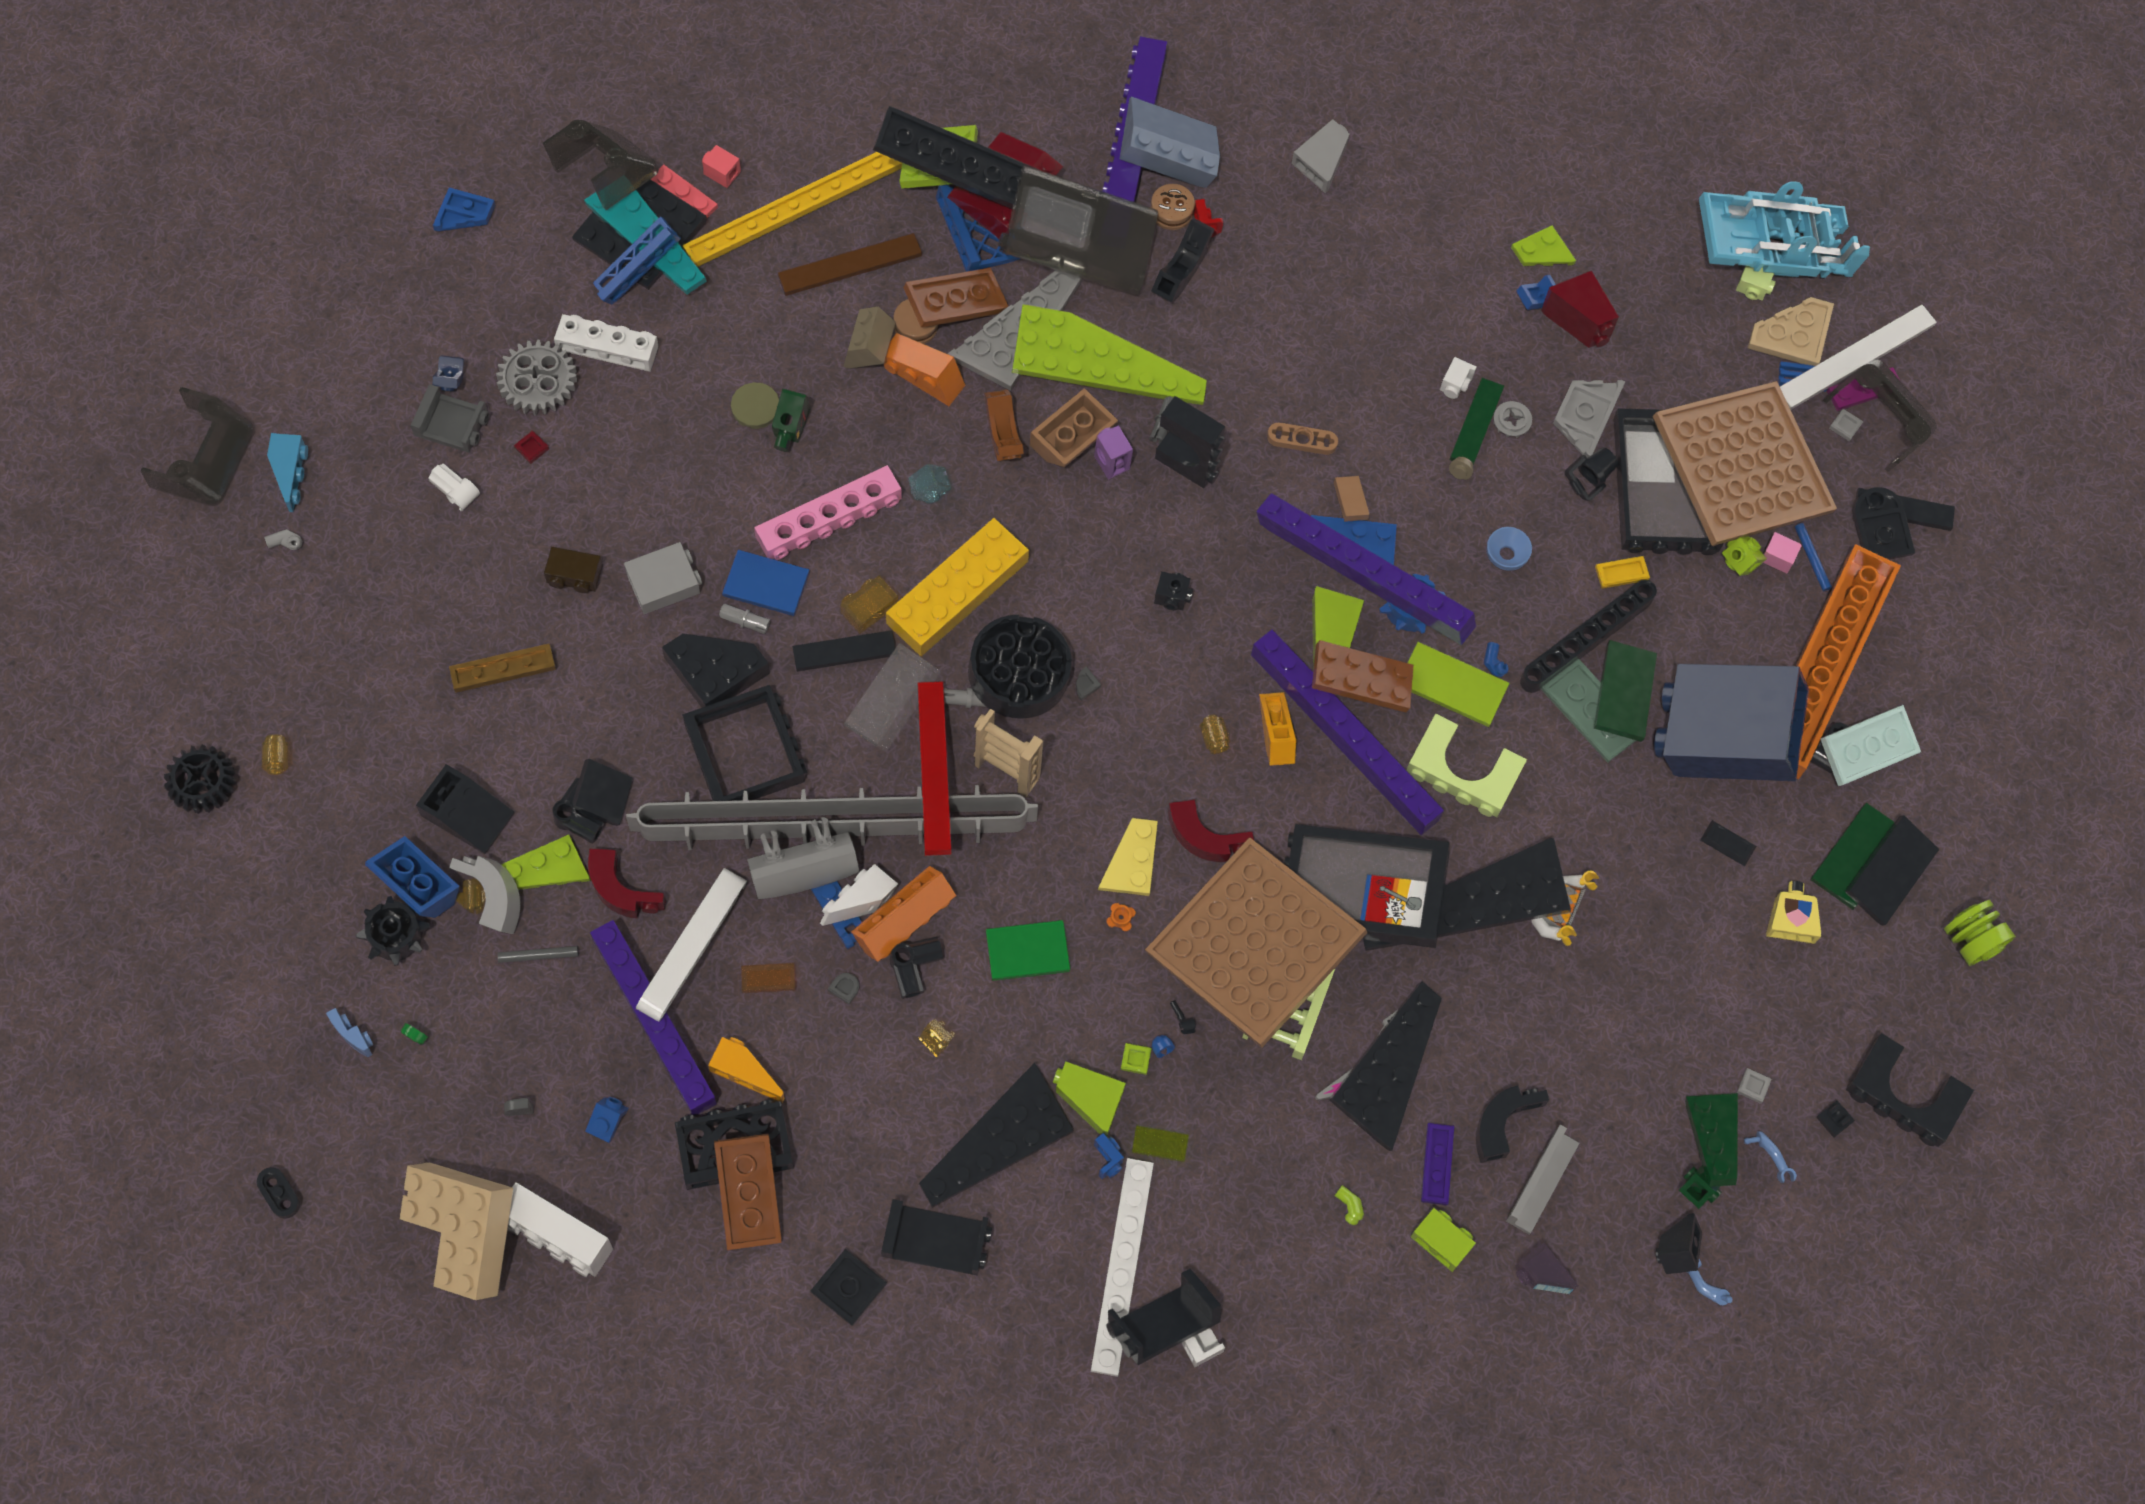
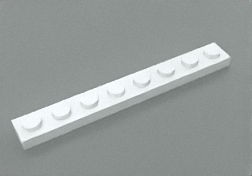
M1127 1158L1091 1372L1118 1377L1122 1346L1107 1331L1108 1310L1113 1308L1120 1318L1129 1313L1154 1164L1152 1162Z

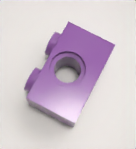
M1119 425L1112 429L1110 427L1105 428L1097 435L1095 459L1108 479L1129 470L1133 448Z

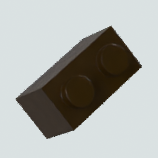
M551 546L544 571L546 583L557 589H562L564 586L571 587L579 593L596 592L603 566L601 556Z

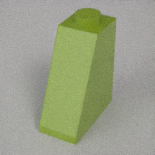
M1065 1061L1063 1069H1057L1053 1083L1057 1084L1056 1093L1100 1135L1104 1133L1107 1137L1126 1083Z

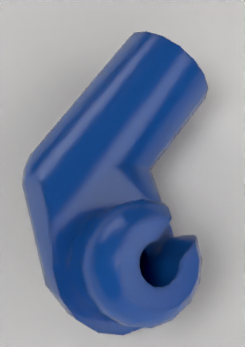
M1489 642L1486 648L1484 665L1493 676L1502 677L1508 673V665L1504 664L1503 661L1500 662L1497 658L1499 644Z

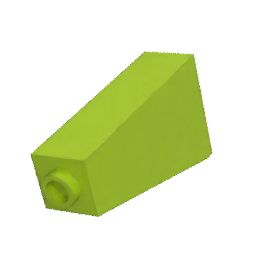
M1316 586L1312 599L1313 670L1315 649L1319 640L1350 648L1364 600Z

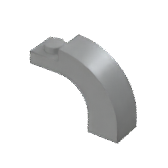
M464 856L463 860L452 858L449 868L473 876L484 888L486 902L479 924L500 932L514 934L520 913V896L517 885L507 869L498 862L478 856L477 860Z

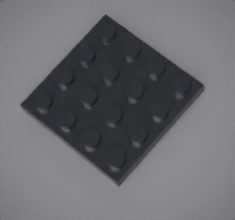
M631 166L624 173V176L658 218L660 216L663 217L681 238L678 244L683 249L682 245L688 243L706 222V215ZM594 212L589 215L572 236L573 241L610 265L632 245ZM625 261V262L622 264L621 270H622L630 261ZM653 265L637 283L649 290L662 276L663 272Z

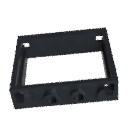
M770 685L682 714L684 725L713 801H743L744 791H747L748 800H755L805 782L804 774L808 773L803 758L798 760L796 751H799L796 739L788 734L787 729L790 728L786 714L781 715L778 708L782 706L777 692H772ZM766 703L793 773L723 796L698 726Z

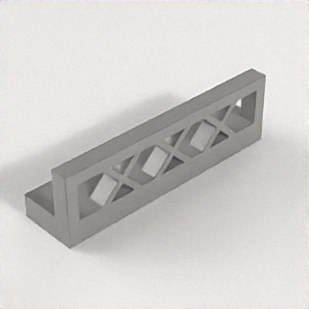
M1559 1125L1552 1135L1506 1222L1529 1235L1579 1145L1577 1141L1564 1135L1567 1128Z

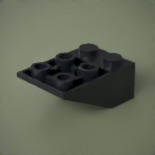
M445 764L416 804L421 817L483 854H486L515 813L468 776Z

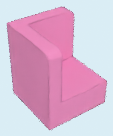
M1775 532L1764 551V556L1767 560L1763 563L1788 573L1798 555L1801 544Z

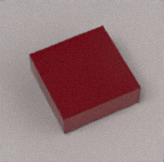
M533 430L514 445V448L530 464L549 450V446Z

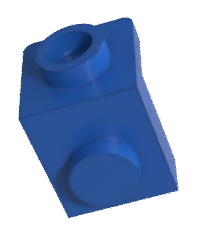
M1545 275L1539 283L1521 285L1516 291L1527 310L1539 309L1543 306L1549 287L1556 284L1550 275Z
M604 1097L596 1103L585 1132L608 1143L611 1142L622 1116L628 1111V1107L622 1105V1102L617 1098Z
M1102 1133L1095 1139L1094 1146L1108 1164L1100 1169L1099 1177L1104 1179L1108 1175L1109 1178H1112L1122 1170L1120 1165L1123 1163L1124 1157L1119 1152L1120 1147L1112 1137L1107 1138Z

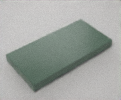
M1578 659L1542 686L1541 690L1606 762L1609 763L1637 740L1594 729L1601 682Z

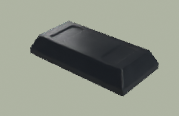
M1713 820L1700 841L1744 867L1757 847Z

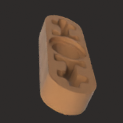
M1285 423L1272 424L1267 434V439L1273 446L1323 455L1334 453L1338 445V438L1331 431ZM1277 431H1281V439L1276 438ZM1293 432L1291 441H1288L1289 433ZM1301 434L1306 435L1309 438V442L1300 444L1297 442L1296 437ZM1314 436H1317L1316 445H1312ZM1325 439H1329V443H1331L1329 447L1324 446L1323 442Z

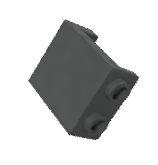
M429 384L410 426L416 437L470 453L472 446L476 447L479 442V430L482 425L485 426L487 424L489 412L483 401H479L478 405L449 397L441 394L438 386Z

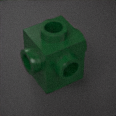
M1703 1165L1699 1169L1693 1167L1683 1177L1687 1182L1679 1190L1698 1209L1706 1201L1712 1204L1722 1193L1719 1190L1720 1186L1709 1187Z

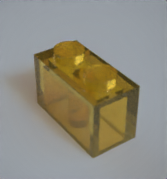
M879 575L874 579L871 578L864 582L861 589L856 593H850L843 598L840 604L841 614L861 634L883 618L886 612L899 601V598Z

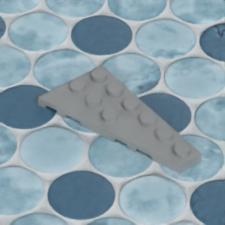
M1063 266L1059 267L1042 280L1038 287L1030 293H1025L1021 300L999 313L986 323L982 330L973 337H968L964 340V344L956 350H951L948 355L953 356L956 363L1011 391L1021 374L1012 373L1022 305L1063 311L1082 282V276Z

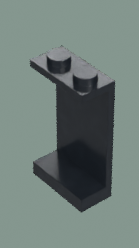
M892 1199L881 1256L978 1276L979 1269L985 1268L987 1253L982 1251L984 1242L990 1243L992 1227L988 1226L987 1217H983L982 1221L903 1206V1201Z
M1190 1268L1181 1273L1180 1288L1121 1318L1113 1308L1108 1310V1323L1106 1327L1110 1336L1120 1342L1125 1355L1132 1357L1136 1364L1140 1365L1220 1323L1221 1304Z

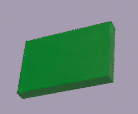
M1063 920L986 929L992 981L1070 972Z

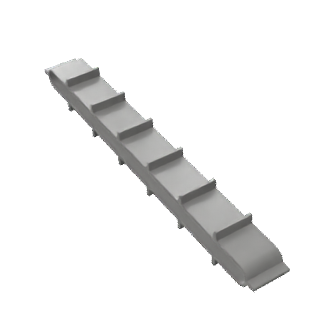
M975 785V795L949 796V812L1018 811L1021 814L1018 816L950 818V834L975 833L976 843H980V833L1021 831L1027 822L1037 821L1038 804H1027L1025 798L1017 794L980 795L979 785ZM918 787L916 797L864 798L863 788H860L859 798L806 799L805 789H802L801 799L748 800L747 791H744L743 801L691 802L689 792H686L685 802L647 803L640 806L637 813L626 814V819L630 831L640 832L643 838L649 841L686 840L688 850H692L693 840L745 839L746 849H749L750 839H760L763 833H765L766 838H771V831L777 833V838L803 837V844L808 843V837H815L811 825L812 821L646 825L645 822L652 819L923 813V799L921 787ZM923 818L828 821L831 836L848 832L849 836L861 837V846H865L866 836L918 835L919 844H922ZM816 821L819 829L821 830L822 821Z

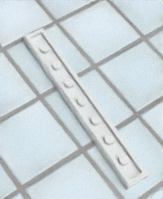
M1920 305L1780 386L1790 410L1935 326L1937 322L1926 308Z

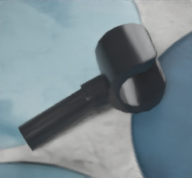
M1175 1000L1172 1001L1170 1005L1179 1020L1180 1029H1183L1181 1032L1183 1034L1195 1033L1196 1024L1194 1018L1185 1019Z

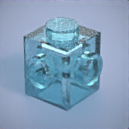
M926 464L908 477L911 493L915 500L934 503L939 500L940 496L951 489L945 467Z

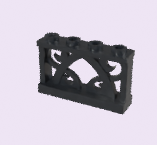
M774 1099L760 1102L758 1106L739 1105L734 1107L733 1111L722 1112V1110H714L708 1112L707 1116L696 1118L695 1115H689L675 1122L687 1190L719 1184L718 1170L714 1166L716 1158L710 1159L711 1156H716L714 1141L720 1140L730 1129L742 1132L747 1136L762 1135L768 1129V1123L765 1126H761L758 1121L764 1116H770L775 1119L776 1128L769 1134V1141L775 1139L780 1134L784 1154L776 1155L770 1144L773 1173L794 1169L781 1101L776 1102ZM751 1119L750 1125L743 1122L742 1120ZM718 1125V1127L713 1132L709 1128ZM694 1130L703 1131L704 1135L702 1138H695L698 1144L704 1145L703 1149H695L687 1143V1137L690 1132ZM687 1153L701 1155L697 1172L691 1173Z

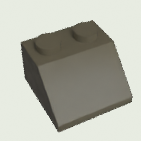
M879 306L859 310L844 368L850 369L884 364L895 321Z

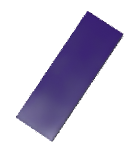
M1434 1123L1427 1124L1421 1202L1446 1206L1449 1203L1454 1126Z

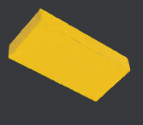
M1644 556L1600 563L1595 566L1601 589L1650 579Z

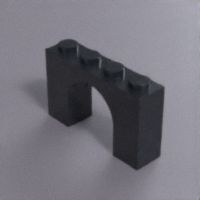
M1174 396L1161 414L1160 426L1169 432L1156 448L1155 459L1200 487L1205 488L1208 483L1213 484L1219 475L1217 469L1222 462L1219 458L1224 451L1222 446L1226 440V437H1224L1225 426Z
M1881 1033L1872 1043L1847 1086L1846 1091L1851 1093L1850 1096L1859 1103L1866 1102L1874 1107L1873 1110L1876 1114L1885 1118L1889 1116L1897 1121V1126L1906 1132L1913 1131L1921 1136L1920 1140L1926 1145L1939 1147L1947 1140L1974 1089L1950 1076L1943 1082L1930 1106L1912 1108L1903 1104L1895 1097L1891 1090L1890 1073L1904 1046Z

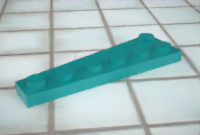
M624 174L584 199L588 208L631 244L658 219ZM663 226L656 231L655 236L664 229ZM678 242L654 264L657 269L661 270L686 295L707 282L705 276ZM643 244L639 248L638 252H640L647 244Z

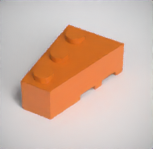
M898 333L890 341L884 361L885 369L892 374L899 375L937 400L950 406L966 386L954 357Z

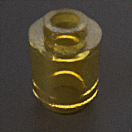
M1209 715L1203 718V722L1200 723L1199 727L1206 749L1210 751V754H1219L1227 751L1230 748V738L1224 719L1217 717V715Z
M269 735L265 737L262 743V769L267 771L268 774L279 775L288 769V743L284 736Z

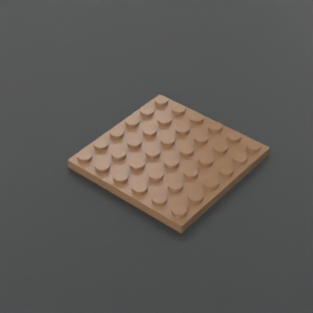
M1777 381L1658 411L1653 415L1654 421L1712 546L1733 541L1739 537H1747L1827 515L1837 509Z
M1249 838L1145 950L1148 955L1262 1048L1367 934V930L1258 843Z

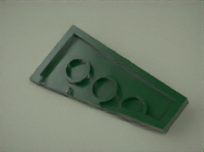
M1738 1093L1686 1096L1687 1113L1709 1187L1736 1185L1738 1176Z

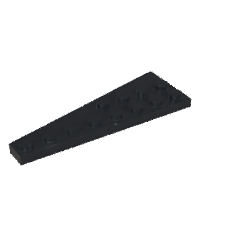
M1554 838L1542 841L1445 885L1438 938L1571 912ZM1363 939L1365 951L1402 945Z

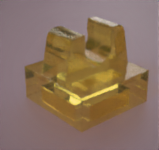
M936 1019L927 1024L918 1038L935 1057L939 1056L946 1049L955 1036L953 1031L948 1033L943 1028L946 1024L944 1021L938 1022Z

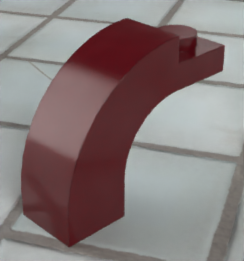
M1195 800L1169 803V821L1175 837L1185 849L1199 858L1213 862H1227L1230 858V852L1233 851L1235 854L1249 838L1254 840L1253 832L1219 835L1207 830L1199 821Z
M589 849L588 870L597 896L608 908L630 918L638 917V909H642L643 912L649 914L658 913V910H665L666 900L664 893L633 891L619 883L616 878L618 862L616 850Z

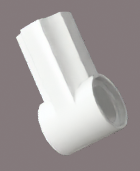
M445 464L437 465L428 477L429 481L441 490L452 504L455 503L460 507V511H463L480 495L479 490L471 481L466 478L461 479Z

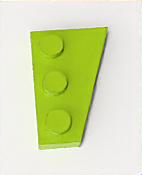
M569 835L501 864L513 877L518 890L590 881Z

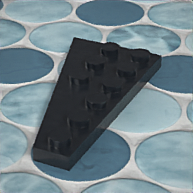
M1423 981L1418 983L1329 1099L1330 1102L1388 1151L1393 1150L1442 1000Z
M1035 1062L921 1180L919 1185L932 1208L1073 1133L1070 1123Z

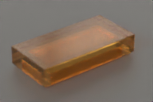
M794 963L741 966L742 993L795 990Z

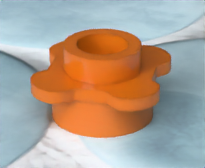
M1113 904L1110 908L1111 915L1106 921L1107 925L1111 928H1121L1124 932L1129 931L1132 927L1131 919L1136 914L1135 910L1126 905Z

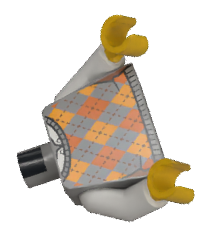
M1591 870L1583 875L1563 876L1571 912L1533 919L1532 924L1542 937L1562 940L1564 945H1571L1572 942L1567 936H1577L1575 930L1570 925L1586 890L1583 887L1586 885L1589 890L1597 888V885L1590 881L1592 879H1599V877Z

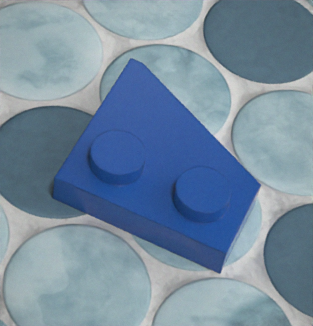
M449 188L433 223L434 231L487 225L494 210L495 201Z

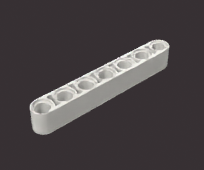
M726 868L722 870L636 1006L637 1010L660 1022L735 904L747 880Z

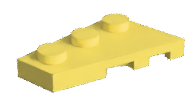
M1131 819L1098 890L1150 895L1158 821Z

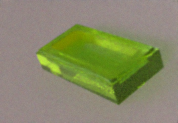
M1136 1126L1132 1153L1184 1162L1189 1135Z

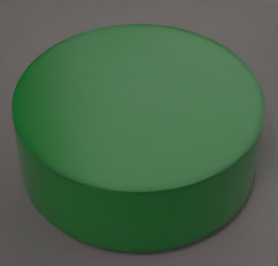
M407 1023L400 1030L403 1035L420 1045H423L428 1038L427 1035Z

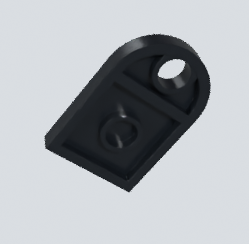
M1874 487L1864 491L1857 498L1853 506V519L1860 546L1888 560L1915 554L1906 514L1900 498L1893 491L1883 487ZM1870 495L1879 496L1881 505H1872L1869 500Z

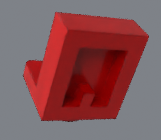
M1205 199L1195 200L1194 218L1214 228L1211 237L1221 233L1223 219H1211V210L1206 208Z

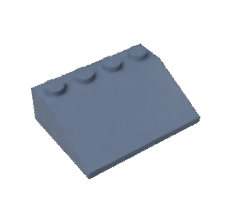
M1130 97L1120 159L1184 182L1207 188L1217 177L1220 152L1217 128L1205 122Z

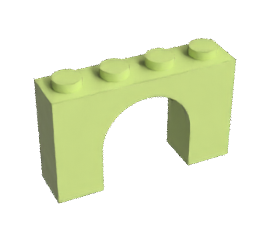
M1435 714L1406 771L1416 781H1426L1432 784L1436 791L1444 794L1448 792L1456 796L1455 799L1459 803L1464 805L1471 804L1479 808V812L1485 816L1491 817L1493 815L1498 817L1527 759L1504 748L1488 776L1476 781L1461 779L1450 771L1445 760V751L1456 732L1458 724Z

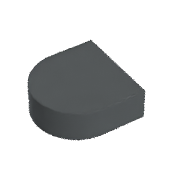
M842 973L834 979L828 991L850 1005L858 994L859 982L854 975Z
M527 1098L506 1101L504 1103V1114L507 1116L534 1114L533 1104Z

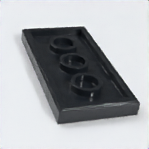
M1905 815L1899 816L1845 892L1881 926L1886 925L1937 854L1939 848Z

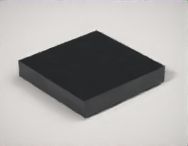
M586 759L571 808L611 825L618 826L621 823L633 778L594 760Z
M845 1249L810 1292L848 1324L853 1326L885 1288L887 1282Z

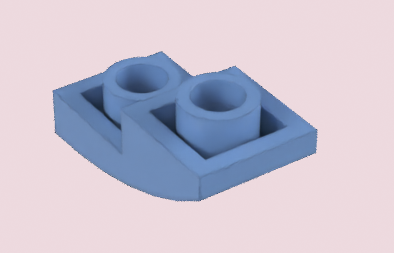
M336 1008L326 1013L340 1036L352 1048L366 1057L372 1055L369 1047L373 1046V1043L367 1031L361 1033L357 1026L352 1028L346 1014L340 1016Z

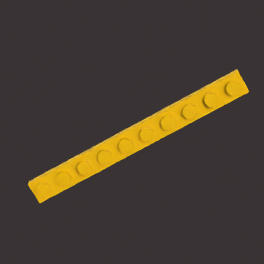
M875 152L682 245L683 250L698 267L901 169L902 162Z

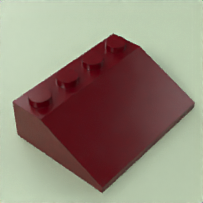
M1000 132L988 146V148L1055 177L1063 167L1045 151L1003 132ZM955 186L947 196V198L1001 241H1004L1025 216V214L959 186Z

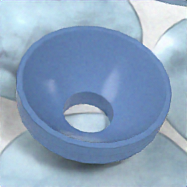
M1502 527L1491 534L1487 542L1486 551L1488 558L1496 567L1511 571L1517 570L1527 563L1532 553V545L1529 537L1520 529ZM1510 548L1514 552V557L1510 560H1505L1500 556V550Z

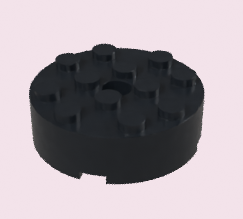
M1019 614L1000 617L986 625L974 640L968 665V678L971 688L977 698L987 708L992 709L997 714L1018 719L1032 718L1044 714L1061 700L1066 691L1071 672L1072 657L1070 648L1062 634L1051 624L1040 618L1019 617Z

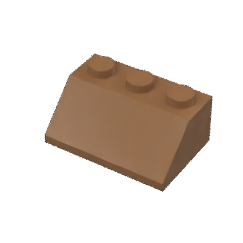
M1084 388L1031 432L1030 446L1046 462L1065 467L1092 445L1102 430L1109 427L1112 428L1118 423V420Z

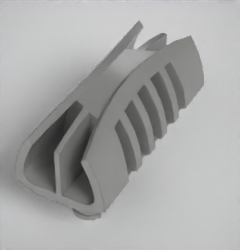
M821 817V830L815 819L811 822L816 841L780 850L775 831H771V843L768 842L765 833H763L760 839L765 855L747 859L758 899L802 892L858 873V862L849 833L831 836L828 819Z

